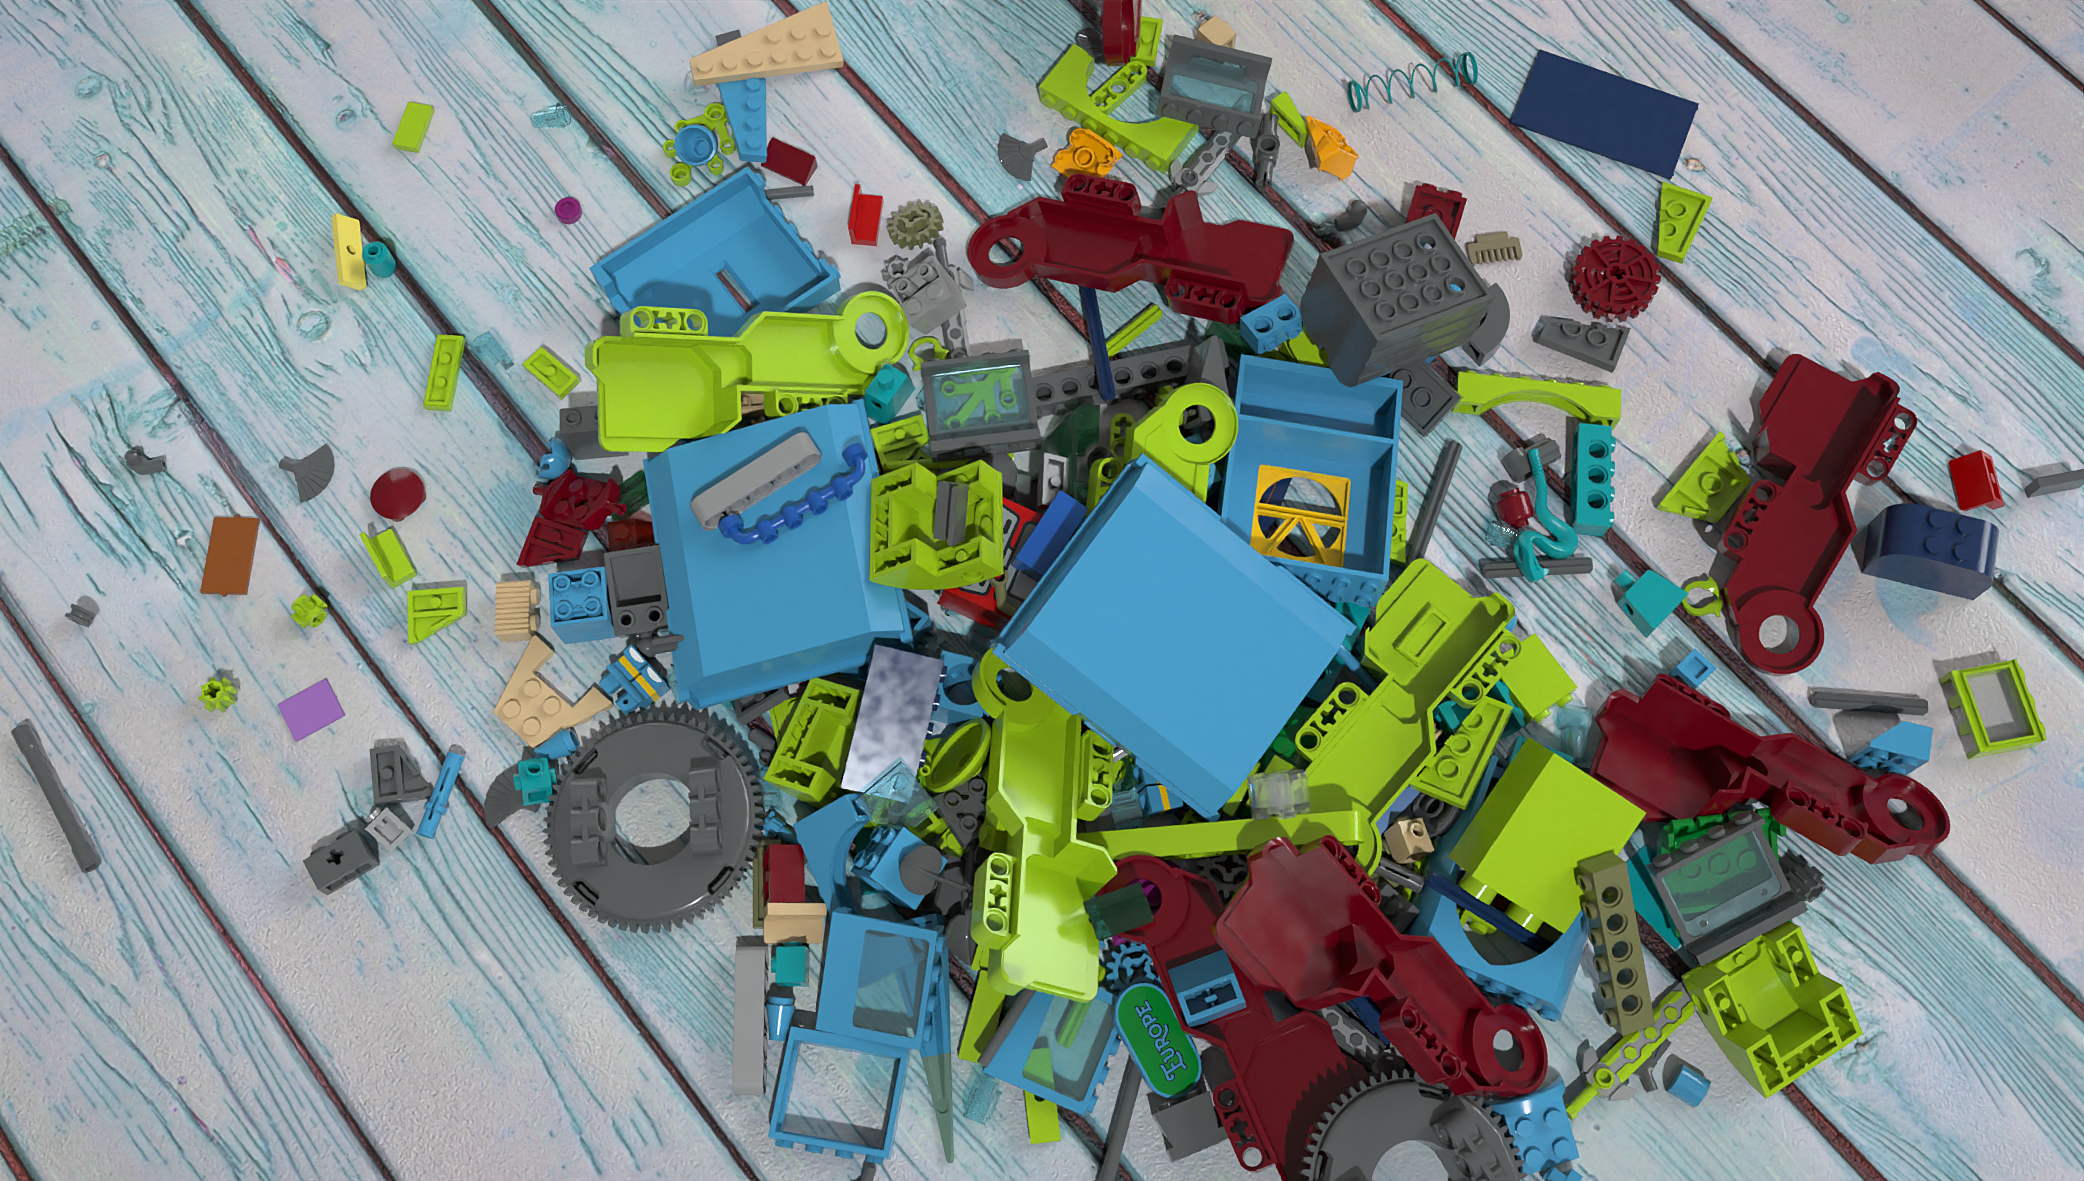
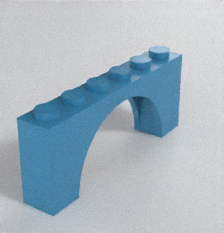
M862 793L844 795L793 824L797 841L803 848L807 858V865L814 875L819 894L824 899L829 911L830 921L832 912L840 906L852 908L851 914L862 916L852 901L846 881V860L851 843L861 828L873 820ZM868 929L865 935L859 987L863 988L876 984L927 958L928 949L924 939Z

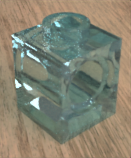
M761 767L760 771H752L751 775L758 777V780L752 786L757 785L761 787V791L754 795L761 796L764 800L756 804L757 807L767 811H781L783 794H780L779 788L764 780L769 767Z
M1137 789L1112 794V802L1109 807L1115 830L1143 828L1144 819Z

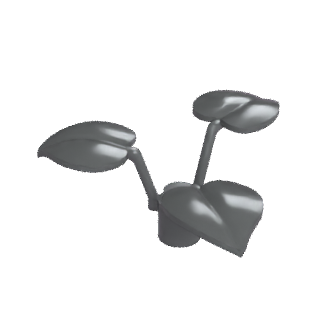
M978 844L974 852V862L980 867L991 854L1000 852L985 849ZM921 845L904 856L899 872L902 884L909 892L916 895H927L932 891L936 880L967 892L968 898L973 905L974 885L970 888L937 875L942 867V857L936 848L929 845ZM967 908L965 915H955L950 920L945 931L947 936L946 945L950 952L969 966H972L978 944L971 936L972 908Z

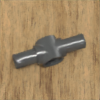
M1270 113L1262 116V131L1258 136L1255 151V160L1258 166L1256 185L1262 187L1263 180H1265V188L1271 187L1273 184V168L1276 166L1280 148V140L1277 135L1279 117L1276 114H1272V120L1270 121Z

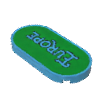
M1134 983L1125 987L1115 1000L1112 1019L1144 1082L1152 1092L1166 1098H1179L1188 1094L1194 1089L1200 1079L1201 1059L1190 1036L1182 1031L1168 996L1162 989L1149 983Z

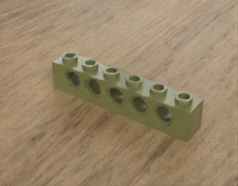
M1611 851L1578 862L1580 875L1577 876V881L1583 891L1585 900L1582 907L1589 921L1588 938L1593 945L1595 953L1593 964L1599 974L1600 983H1598V991L1604 1001V1020L1609 1027H1613L1622 1036L1655 1025L1626 862Z

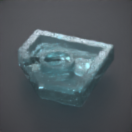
M901 761L855 799L857 804L875 824H900L917 827L939 808Z

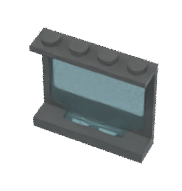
M1174 34L1156 115L1255 139L1262 119L1260 113L1272 58Z
M1012 349L1004 353L986 352L979 356L971 357L960 355L954 359L946 360L935 358L921 363L933 462L1041 449V435L1036 413L1029 350Z
M1752 810L1736 814L1733 820L1724 825H1716L1709 828L1705 835L1697 839L1684 841L1678 849L1669 854L1663 853L1656 856L1650 864L1645 866L1689 956L1700 966L1808 911L1804 900L1793 893L1762 830L1761 825L1766 823L1765 819Z

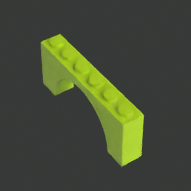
M1073 44L1040 84V101L1047 108H1053L1060 112L1067 120L1075 121L1084 128L1090 129L1113 146L1124 150L1128 156L1141 160L1150 169L1165 175L1171 164L1180 156L1197 134L1199 125L1166 117L1153 122L1134 124L1121 122L1107 116L1095 106L1086 88L1088 80L1094 72L1095 58L1090 56L1081 47Z

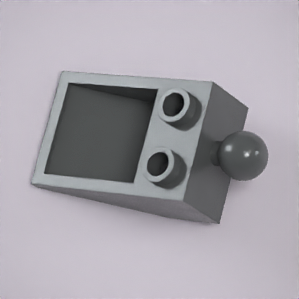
M1217 335L1211 336L1194 348L1185 385L1193 383L1213 385L1222 390L1234 404L1232 397L1228 393ZM1192 405L1183 411L1185 431L1204 428L1200 437L1203 443L1212 436L1215 427L1211 412L1201 405Z
M655 545L604 553L615 637L641 636L637 642V651L644 658H652L656 655L651 647V641L654 638L652 634L669 631L666 616L669 604L660 546ZM654 611H658L660 614L657 621H652V618H650L651 613ZM630 615L632 621L629 625L625 626L624 616Z

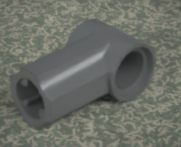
M1548 437L1526 449H1523V447L1517 448L1503 457L1502 462L1516 483H1521L1533 476L1527 451L1538 449L1542 467L1560 459L1559 446L1555 440Z

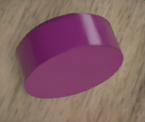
M566 197L557 202L555 213L560 222L573 224L581 218L582 208L576 199Z

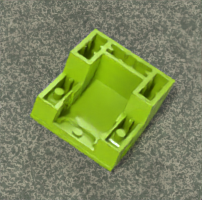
M978 460L936 476L915 462L871 479L870 581L901 589L940 590L972 585L1004 574L1001 472L996 471L984 461ZM939 481L969 484L964 541L953 546L947 545L946 540L933 539Z
M811 679L766 772L764 780L817 809L827 806L844 795L862 793L844 789L840 786L862 693L859 690L823 679ZM925 739L923 749H924V747H925V745H926L928 739ZM862 793L873 819L864 827L874 830L877 826L882 825V823L891 824L900 801Z
M1790 921L1779 925L1703 966L1697 965L1681 976L1697 1012L1715 1042L1739 1073L1766 1099L1863 1035L1844 986L1819 973L1801 927Z

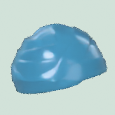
M697 124L688 125L682 128L676 135L675 151L678 158L684 163L691 166H702L710 162L716 155V139L708 128Z

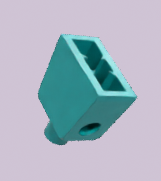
M884 364L865 391L867 417L883 426L890 424L915 390L909 376L889 364Z
M1625 569L1614 581L1626 592L1617 603L1619 608L1645 638H1648L1688 595L1685 590L1652 570H1647L1639 579H1636Z

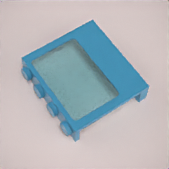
M840 906L832 912L815 1030L921 1050L927 1042H931L934 1031V1024L930 1023L931 1012L934 1013L938 1004V994H934L935 985L940 982L943 966L939 964L940 953H944L947 943V936L943 935L944 925H937L934 929L851 914L852 908Z
M1098 988L1097 995L1091 1001L1081 1003L1068 998H1062L1061 996L1036 991L989 1066L984 1068V1075L993 1079H1000L1078 1113V1116L1084 1118L1086 1111L1092 1114L1099 1097L1094 1095L1097 1084L1104 1085L1110 1067L1105 1066L1109 1055H1116L1122 1040L1117 1038L1118 1032L1112 1019L1117 996ZM1022 990L1015 995L1011 1007L1015 1003L1016 999L1018 998Z

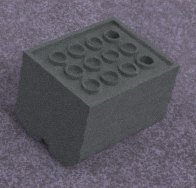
M1434 213L1320 254L1317 265L1311 274L1312 277L1306 286L1305 294L1301 298L1300 310L1308 334L1317 348L1325 350L1328 354L1326 360L1338 380L1343 385L1351 388L1469 343L1473 333L1479 327L1481 319L1484 318L1488 311V306L1492 304L1495 297L1438 215ZM1428 243L1432 248L1427 249L1424 246ZM1449 285H1457L1461 291H1454Z

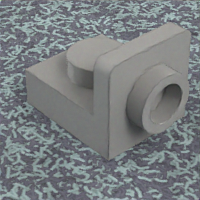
M387 806L382 810L377 807L365 819L368 822L365 830L390 852L412 832Z

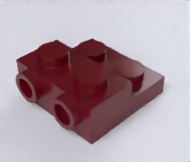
M1422 183V186L1416 185L1405 224L1436 213L1455 240L1467 198L1462 197V193L1454 190H1447V193L1438 191L1437 186Z

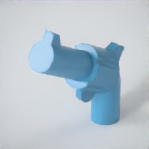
M771 811L768 817L761 818L765 825L757 826V829L760 831L765 829L764 835L766 837L774 836L777 838L779 836L790 845H798L796 834L785 827L786 823L777 818L774 811Z

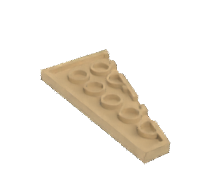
M827 1L689 59L694 86L842 68L844 63Z

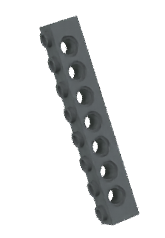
M1220 338L1218 342L1225 378H1228L1230 364L1223 339ZM1201 343L1109 361L1116 395L1113 400L1104 401L1101 399L1100 389L1093 390L1090 388L1093 385H1099L1095 365L1032 377L1037 420L1049 415L1062 416L1069 411L1078 409L1083 411L1090 410L1102 404L1114 405L1125 399H1142L1149 394L1159 393V389L1167 385L1173 389L1183 386L1186 382L1194 348ZM1177 369L1180 372L1177 374L1170 373L1168 370ZM1145 374H1150L1154 376V378L1145 379L1142 376ZM1126 380L1128 383L1121 385L1118 384L1116 381ZM1013 381L1021 421L1026 420L1027 411L1023 381ZM1072 390L1076 394L1069 396L1064 394V392ZM1040 396H1048L1050 399L1041 401L1038 398Z

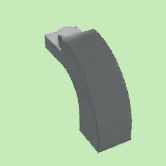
M1497 283L1489 287L1495 298L1492 304L1488 306V311L1484 318H1482V325L1473 333L1470 342L1462 346L1466 354L1479 367L1497 352L1510 322L1509 304L1503 290Z

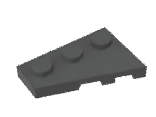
M1547 318L1537 344L1613 373L1631 328L1621 327L1620 330L1609 329L1607 325L1597 324L1596 327L1584 326L1579 321Z

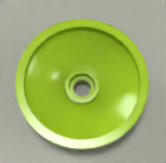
M982 718L971 719L958 727L943 742L929 764L930 774L925 777L928 788L933 792L950 791L966 783L981 771L991 743V727L988 722Z

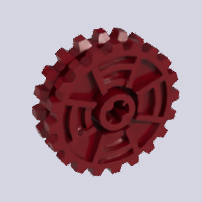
M1604 236L1601 242L1597 239L1593 240L1590 247L1585 245L1582 248L1581 255L1577 256L1571 269L1573 274H1570L1569 282L1573 283L1570 287L1571 294H1576L1574 301L1577 305L1583 304V311L1586 314L1593 312L1594 318L1598 320L1601 317H1606L1607 322H1613L1614 318H1618L1620 322H1625L1628 316L1632 319L1638 317L1639 311L1645 312L1647 310L1648 304L1652 302L1654 295H1656L1659 289L1656 285L1660 283L1661 276L1656 273L1660 270L1659 264L1653 263L1655 256L1653 253L1647 254L1645 252L1647 247L1643 244L1640 246L1635 245V240L1631 238L1628 241H1624L1622 236H1617L1615 240H1611L1609 236Z

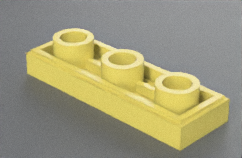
M335 213L331 217L338 284L362 291L367 285L364 260L362 258L363 250L359 220Z

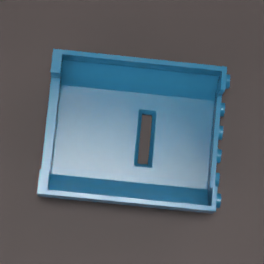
M748 166L589 268L595 282L604 291L611 302L610 305L619 318H621L624 312L639 306L697 309L702 311L707 318L708 336L732 337L752 315L763 311L805 314L841 290L839 283L841 275L833 264L829 266L823 258L817 260L813 256L814 252L806 240L802 242L799 239V233L791 222L787 224L783 219L784 215L781 209L776 204L772 206L766 198L764 191L766 184L759 173L754 174ZM725 268L755 307L745 312L716 274ZM634 314L633 321L636 326L640 327L641 320ZM687 318V325L693 330V322L690 318ZM658 319V320H656V321L654 322V324H656V323H665V324H666V322L661 321V319Z

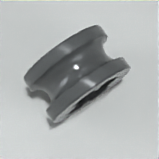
M71 604V612L66 613L65 617L89 628V620L91 618L94 619L96 615L78 605Z

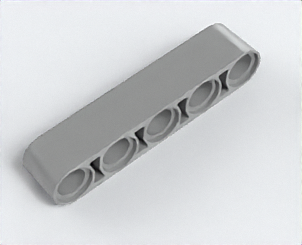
M798 433L698 495L690 503V509L704 531L715 530L723 518L729 515L738 516L814 468L821 461L822 455L807 433Z
M767 946L737 947L735 952L732 1074L734 1095H759L766 1093L768 1033L766 1004H768L769 973Z

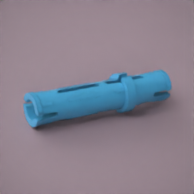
M447 752L430 800L424 804L423 809L425 812L416 831L417 835L434 839L440 819L447 812L445 806L462 762L465 759L463 756Z

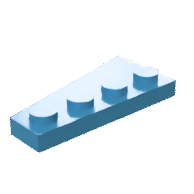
M749 78L747 80L715 83L720 92L721 103L726 111L728 125L730 124L732 129V137L740 161L766 163V79Z

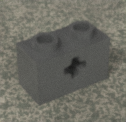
M357 830L346 831L336 838L337 841L328 846H322L313 850L310 853V857L303 860L316 888L326 895L332 894L380 865L366 837Z

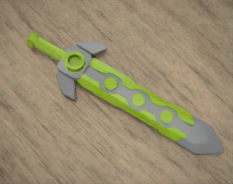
M1683 980L1653 1010L1655 1025L1625 1035L1599 1060V1063H1597L1598 1058L1593 1046L1583 1053L1581 1073L1585 1074L1584 1083L1587 1086L1569 1104H1565L1569 1119L1573 1120L1576 1118L1578 1112L1596 1095L1599 1098H1608L1609 1101L1629 1100L1637 1092L1634 1088L1626 1085L1620 1086L1619 1084L1623 1083L1651 1056L1652 1052L1697 1011Z

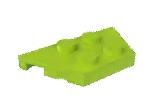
M1718 432L1657 506L1658 510L1712 523H1717L1751 482L1746 471L1740 467L1739 459L1735 452L1731 453L1724 442L1726 438L1724 433Z

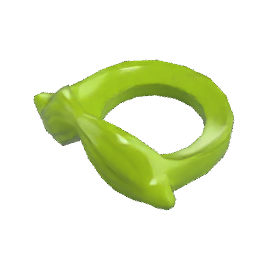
M926 337L916 340L909 350V358L915 365L913 371H922L921 363L927 362L914 354L915 349L923 343L933 344L934 359L945 360L949 350L943 349L940 342L935 338Z
M1711 576L1707 581H1696L1688 584L1683 589L1689 593L1692 589L1702 588L1711 591L1717 597V600L1703 608L1691 607L1685 597L1681 603L1689 614L1694 616L1714 614L1716 617H1720V611L1723 606L1720 598L1721 591Z

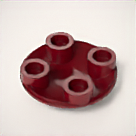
M395 469L384 473L375 481L370 492V501L373 509L380 516L391 519L394 522H400L405 517L413 514L427 497L422 480L414 472L406 469Z

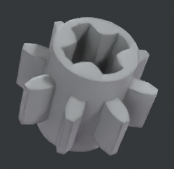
M895 258L890 264L885 263L887 272L882 273L883 281H888V289H892L891 283L911 270L909 261L903 262Z

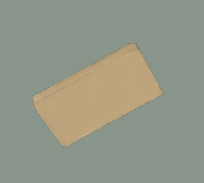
M767 903L763 908V942L765 944H785V942H801L802 944L822 943L823 918L827 915L826 904Z

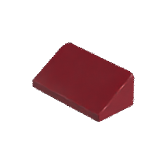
M773 137L767 146L766 163H761V167L803 186H806L818 167L816 158L813 155Z

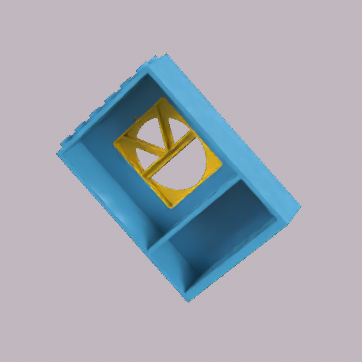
M1241 354L1231 395L1238 416V433L1232 448L1223 459L1222 482L1217 514L1221 516L1220 522L1274 566L1281 565L1319 597L1332 602L1344 601L1356 603L1361 607H1376L1389 579L1403 380L1378 377L1350 388L1343 385L1332 369L1243 354ZM1291 477H1302L1316 481L1328 489L1339 505L1341 516L1259 503L1264 492L1277 481ZM1258 515L1286 520L1271 538L1267 539L1260 529ZM1300 522L1316 555L1310 557L1291 556L1279 551L1277 547L1296 524ZM1313 524L1340 528V534L1331 547H1324Z

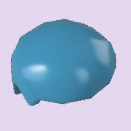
M552 438L551 442H548L547 445L551 447L552 452L542 456L538 478L555 480L569 468L571 453L565 442L559 438Z

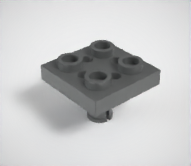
M982 771L966 783L932 798L933 806L962 849L979 841V830L984 824L981 819L983 818L985 821L987 811L986 801L983 799L987 800L988 784L981 775Z

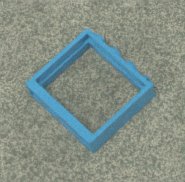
M791 1026L768 1137L776 1140L775 1146L793 1149L795 1143L806 1145L805 1151L823 1154V1149L836 1150V1157L853 1159V1154L865 1156V1162L883 1164V1159L891 1160L911 1049ZM801 1044L899 1060L883 1148L783 1131Z

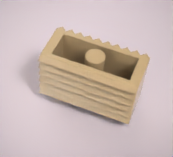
M530 580L497 582L495 635L501 642L531 640L535 635V631H539L540 627L539 616L535 614V605L540 604L539 589Z

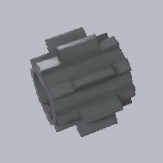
M1800 863L1792 867L1785 876L1793 893L1805 902L1808 901L1810 903L1816 898L1818 899L1826 889V883L1822 880L1824 875L1815 866L1809 867L1806 864Z

